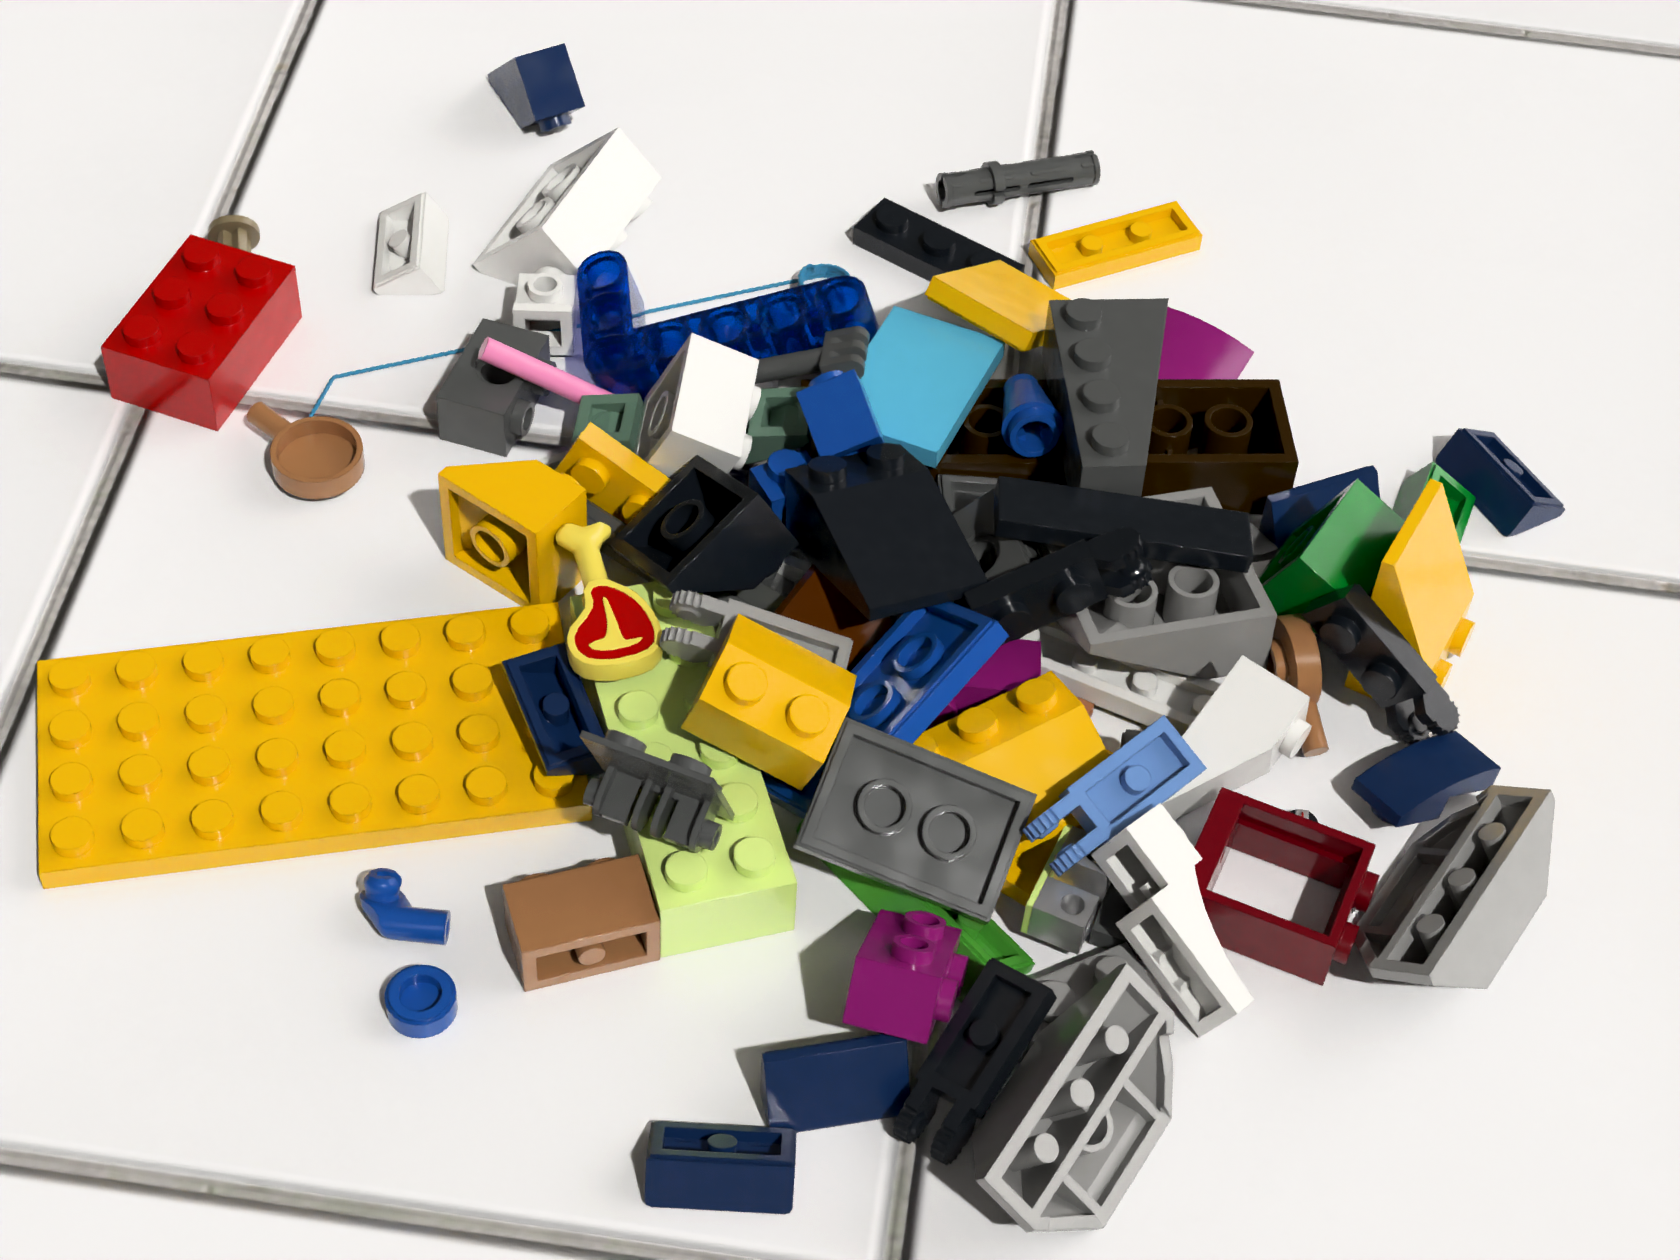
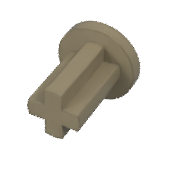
M221 216L209 224L208 240L251 252V249L255 248L260 241V228L254 220L245 216Z

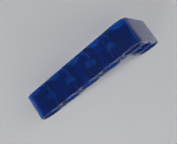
M612 250L599 251L587 257L581 263L577 272L583 361L593 384L613 394L639 393L643 403L646 395L691 333L753 358L761 359L823 347L826 331L861 326L869 332L870 343L879 330V325L864 283L857 277L848 275L836 276L646 325L644 301L626 259L622 254Z

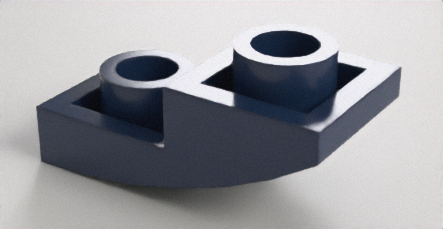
M1455 730L1450 734L1435 735L1423 739L1386 757L1356 777L1351 789L1371 806L1372 812L1379 819L1397 828L1439 819L1449 797L1487 789L1494 784L1501 767Z

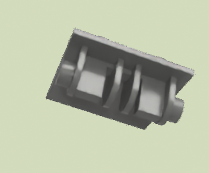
M582 730L579 737L605 772L602 780L593 777L584 792L583 803L593 807L594 815L628 826L631 819V828L640 832L647 824L658 796H661L651 822L650 835L659 839L664 834L663 838L665 841L687 848L695 853H698L702 848L710 851L716 848L722 833V825L714 822L716 815L733 821L735 813L722 793L723 788L717 784L713 777H710L712 769L696 759L677 753L672 754L670 761L645 753L647 746L643 742L616 730H607L604 738Z

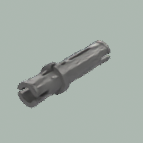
M1093 150L1000 165L998 161L984 162L981 168L939 173L936 177V194L938 202L942 205L943 209L984 201L988 205L1002 204L1005 198L1078 186L1097 185L1101 176L1098 156L1094 154Z

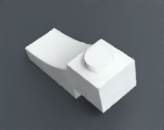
M1159 803L1111 838L1109 842L1098 848L1091 856L1132 910L1116 922V926L1200 1038L1237 1015L1253 1002L1254 998L1227 958L1206 912L1194 866L1203 858L1188 840L1183 829L1176 824L1164 806Z

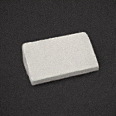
M427 192L420 193L380 212L373 290L377 295H436L445 291L449 219Z

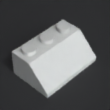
M617 127L551 164L473 265L482 274L514 285L518 284L519 273H534L541 267L551 266L560 269L564 274L577 275L578 291L590 285L600 275L602 267L599 265V262L602 258L612 253L625 241L628 234L624 231V228L627 224L637 219L649 208L652 203L649 194L662 177L620 127Z

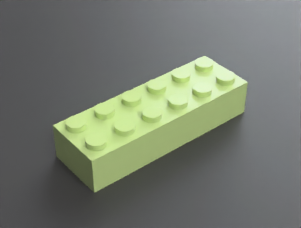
M656 581L626 586L647 602L655 613L662 631L666 627L671 628L673 626L683 629L687 628L688 631H696L715 638L716 633L713 626H700L672 614L669 606L673 594ZM583 594L570 596L571 625L584 610ZM664 650L662 659L655 668L639 676L618 681H593L581 677L582 684L604 735H606L607 730H616L643 742L647 746L645 753L670 761L672 754L677 753L706 764L712 769L710 777H713L717 784L723 788L722 793L735 813L733 821L716 815L714 822L722 825L719 842L713 851L702 848L698 853L665 841L663 838L664 834L659 839L650 835L651 822L661 796H658L650 818L640 832L631 828V819L628 826L623 825L631 855L639 854L660 918V958L794 930L797 880L761 771L757 767L681 728L710 667H707L708 662L692 663L678 656L674 657L671 654H667Z

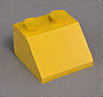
M538 460L447 466L438 473L446 560L520 606L559 602L582 581L574 555L556 542V533L563 524L573 523L581 527L587 526L586 489L580 486L573 477L565 473H559Z
M738 613L681 728L802 791L824 764L850 708L857 675Z

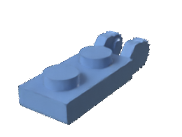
M1163 715L1066 788L1058 796L1060 800L1038 816L1022 831L1032 843L1037 839L1046 837L1058 827L1061 820L1072 813L1087 835L1077 843H1070L1055 855L1054 861L1049 866L1059 877L1094 849L1100 848L1106 842H1109L1111 838L1156 805L1164 803L1207 768L1166 716Z

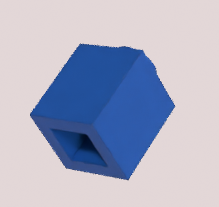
M855 369L845 373L840 370L823 373L812 379L808 388L796 392L819 456L843 457L866 452L872 445L885 443L865 388Z

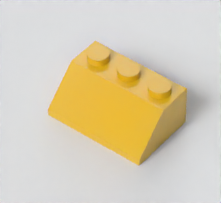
M1052 671L1037 678L1027 680L1006 693L976 707L969 708L960 715L924 731L913 743L921 748L1037 794L1026 826L1060 800L1058 796L1066 788L1109 757L1083 703ZM1070 813L1059 822L1058 827L1050 834L1032 843L1023 833L1014 857L1061 834L1066 825L1070 824L1076 827L1080 825L1079 822Z

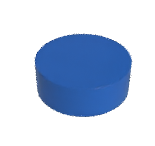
M414 965L405 968L394 975L385 990L384 998L387 1018L391 1026L404 1036L418 1039L433 1037L445 1031L456 1017L458 1003L454 981L445 971L438 967Z

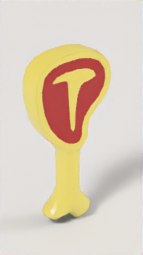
M602 522L585 527L566 523L558 529L556 542L574 555L584 587L582 596L584 610L571 625L566 640V650L570 666L576 674L584 679L593 681H618L639 676L653 670L662 659L663 650L662 647H659L662 630L655 613L642 597L628 587L608 579L600 548L611 536V527Z

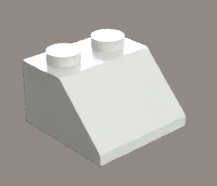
M691 333L645 397L633 452L671 480L696 455H699L727 474L732 469L739 471L745 464L752 446V436L746 434L747 423L754 415L761 397V388L755 385L759 360Z

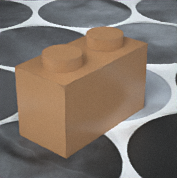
M639 854L618 859L602 858L591 862L587 866L552 874L536 873L526 876L520 881L502 885L505 925L524 992L660 960V918Z

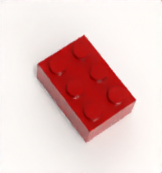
M190 234L101 345L111 397L219 431L302 318L295 266Z

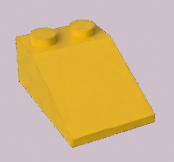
M1430 478L1381 562L1371 599L1438 676L1436 680L1444 688L1453 664L1446 661L1450 653L1458 657L1462 655L1475 627V622L1466 619L1474 592L1443 483ZM1348 671L1344 687L1373 699L1363 689L1353 674Z

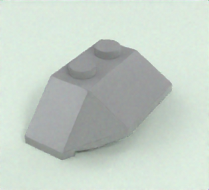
M1491 785L1476 796L1478 803L1451 814L1412 843L1368 907L1366 913L1363 914L1357 923L1360 928L1355 944L1373 978L1439 987L1488 989L1547 896L1555 798L1551 789Z
M1128 963L1118 965L1042 1030L971 1135L975 1181L1026 1233L1103 1229L1172 1119L1173 1061L1169 1035L1174 1034L1175 1012Z

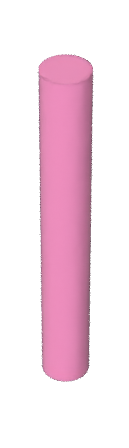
M490 337L484 340L478 353L479 360L577 404H580L582 395L613 394Z

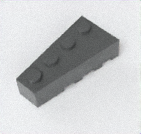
M1077 298L1074 300H1049L1042 360L1050 401L1060 413L1063 421L1062 433L1058 442L1067 486L1141 497L1147 466L1169 298Z

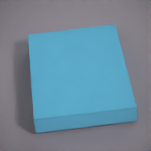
M894 306L868 345L865 371L860 379L885 443L900 444L923 465L936 469L1002 360L1005 343L995 337Z

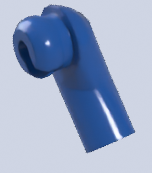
M377 868L366 874L364 877L365 890L360 893L361 908L382 936L398 941L437 945L447 944L451 921L450 911L412 907L406 896L400 891L402 884L401 876L392 869Z

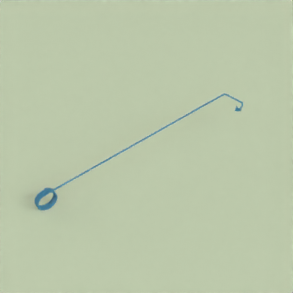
M807 264L800 270L798 279L577 324V328L798 283L797 291L799 296L808 304L821 308H831L839 306L849 299L852 280L850 274L837 265ZM822 277L832 278L842 282L845 288L832 294H823L811 291L803 282ZM561 328L546 331H561ZM465 348L333 375L308 417L314 416L336 378L462 353Z

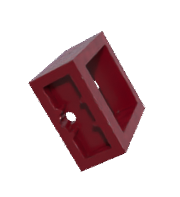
M1221 787L1194 847L1203 858L1194 865L1199 890L1206 912L1221 946L1323 986L1332 961L1346 965L1360 926L1348 922L1352 910L1355 909L1366 913L1380 875L1368 871V867L1376 844ZM1233 848L1341 889L1324 933L1322 934L1213 892L1212 890L1230 849Z

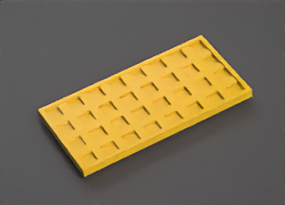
M558 602L37 661L38 863L43 889L592 820V807L583 803L584 792L588 785L587 775L547 776L502 668V661L565 642Z

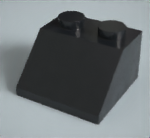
M696 455L608 544L617 554L673 594L681 590L706 593L755 589L765 578L774 574L781 567L784 559L799 545V542L757 492L699 455Z

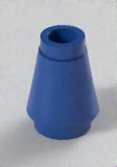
M1029 374L1014 375L1006 381L1003 387L1001 428L1003 440L1008 447L1022 456L1039 457L1045 455L1056 446L1063 428L1062 417L1035 377Z

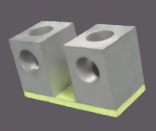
M1069 824L1064 827L1026 904L1021 932L1078 955L1093 924L1098 902L1102 903L1111 881L1091 856L1098 847L1059 877L1049 866L1054 861L1055 855L1070 843H1077L1087 835L1085 830Z

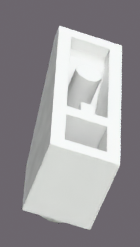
M1242 655L1182 736L1207 769L1162 803L1173 820L1215 800L1221 787L1233 791L1269 773L1282 754L1291 759L1305 742L1312 725L1306 722L1310 697Z

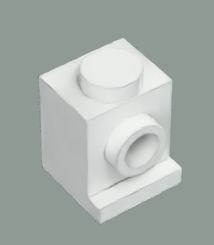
M551 266L541 267L534 273H519L516 300L513 302L512 308L513 326L530 330L531 321H559L561 331H530L549 335L550 355L574 356L579 311L577 275L564 274L560 269Z

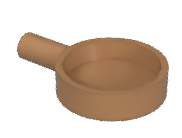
M257 402L249 409L247 413L248 422L273 439L270 446L273 475L278 485L286 492L305 499H325L346 492L361 478L365 467L363 443L359 433L350 424L340 419L326 416L306 417L290 423L263 402Z
M1293 613L1277 616L1267 670L1310 697L1306 722L1312 725L1301 748L1305 757L1321 755L1327 752L1329 747L1317 707L1322 689V665L1318 643L1310 623L1306 621L1302 614Z

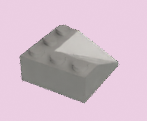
M1212 487L1145 496L1146 498L1223 509ZM1038 543L1043 557L1065 547ZM1150 559L1153 568L1151 570L1152 581L1148 582V586L1142 587V590L1137 589L1134 594L1125 598L1107 595L1108 598L1056 621L1088 654L1201 679H1212L1227 676L1242 655L1267 670L1277 613L1252 564L1248 573Z

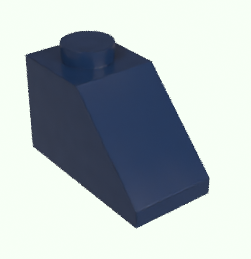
M565 43L515 57L487 74L491 86L521 129L538 124L541 133L567 126L572 124L569 114L585 107Z

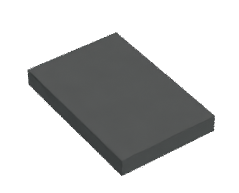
M845 717L833 743L793 848L986 925L992 917L1022 837V830L1026 826L1037 794Z

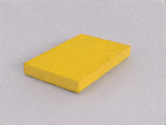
M1001 260L935 275L932 277L924 294L928 296L927 299L1020 352L1043 346L1049 300H1071Z

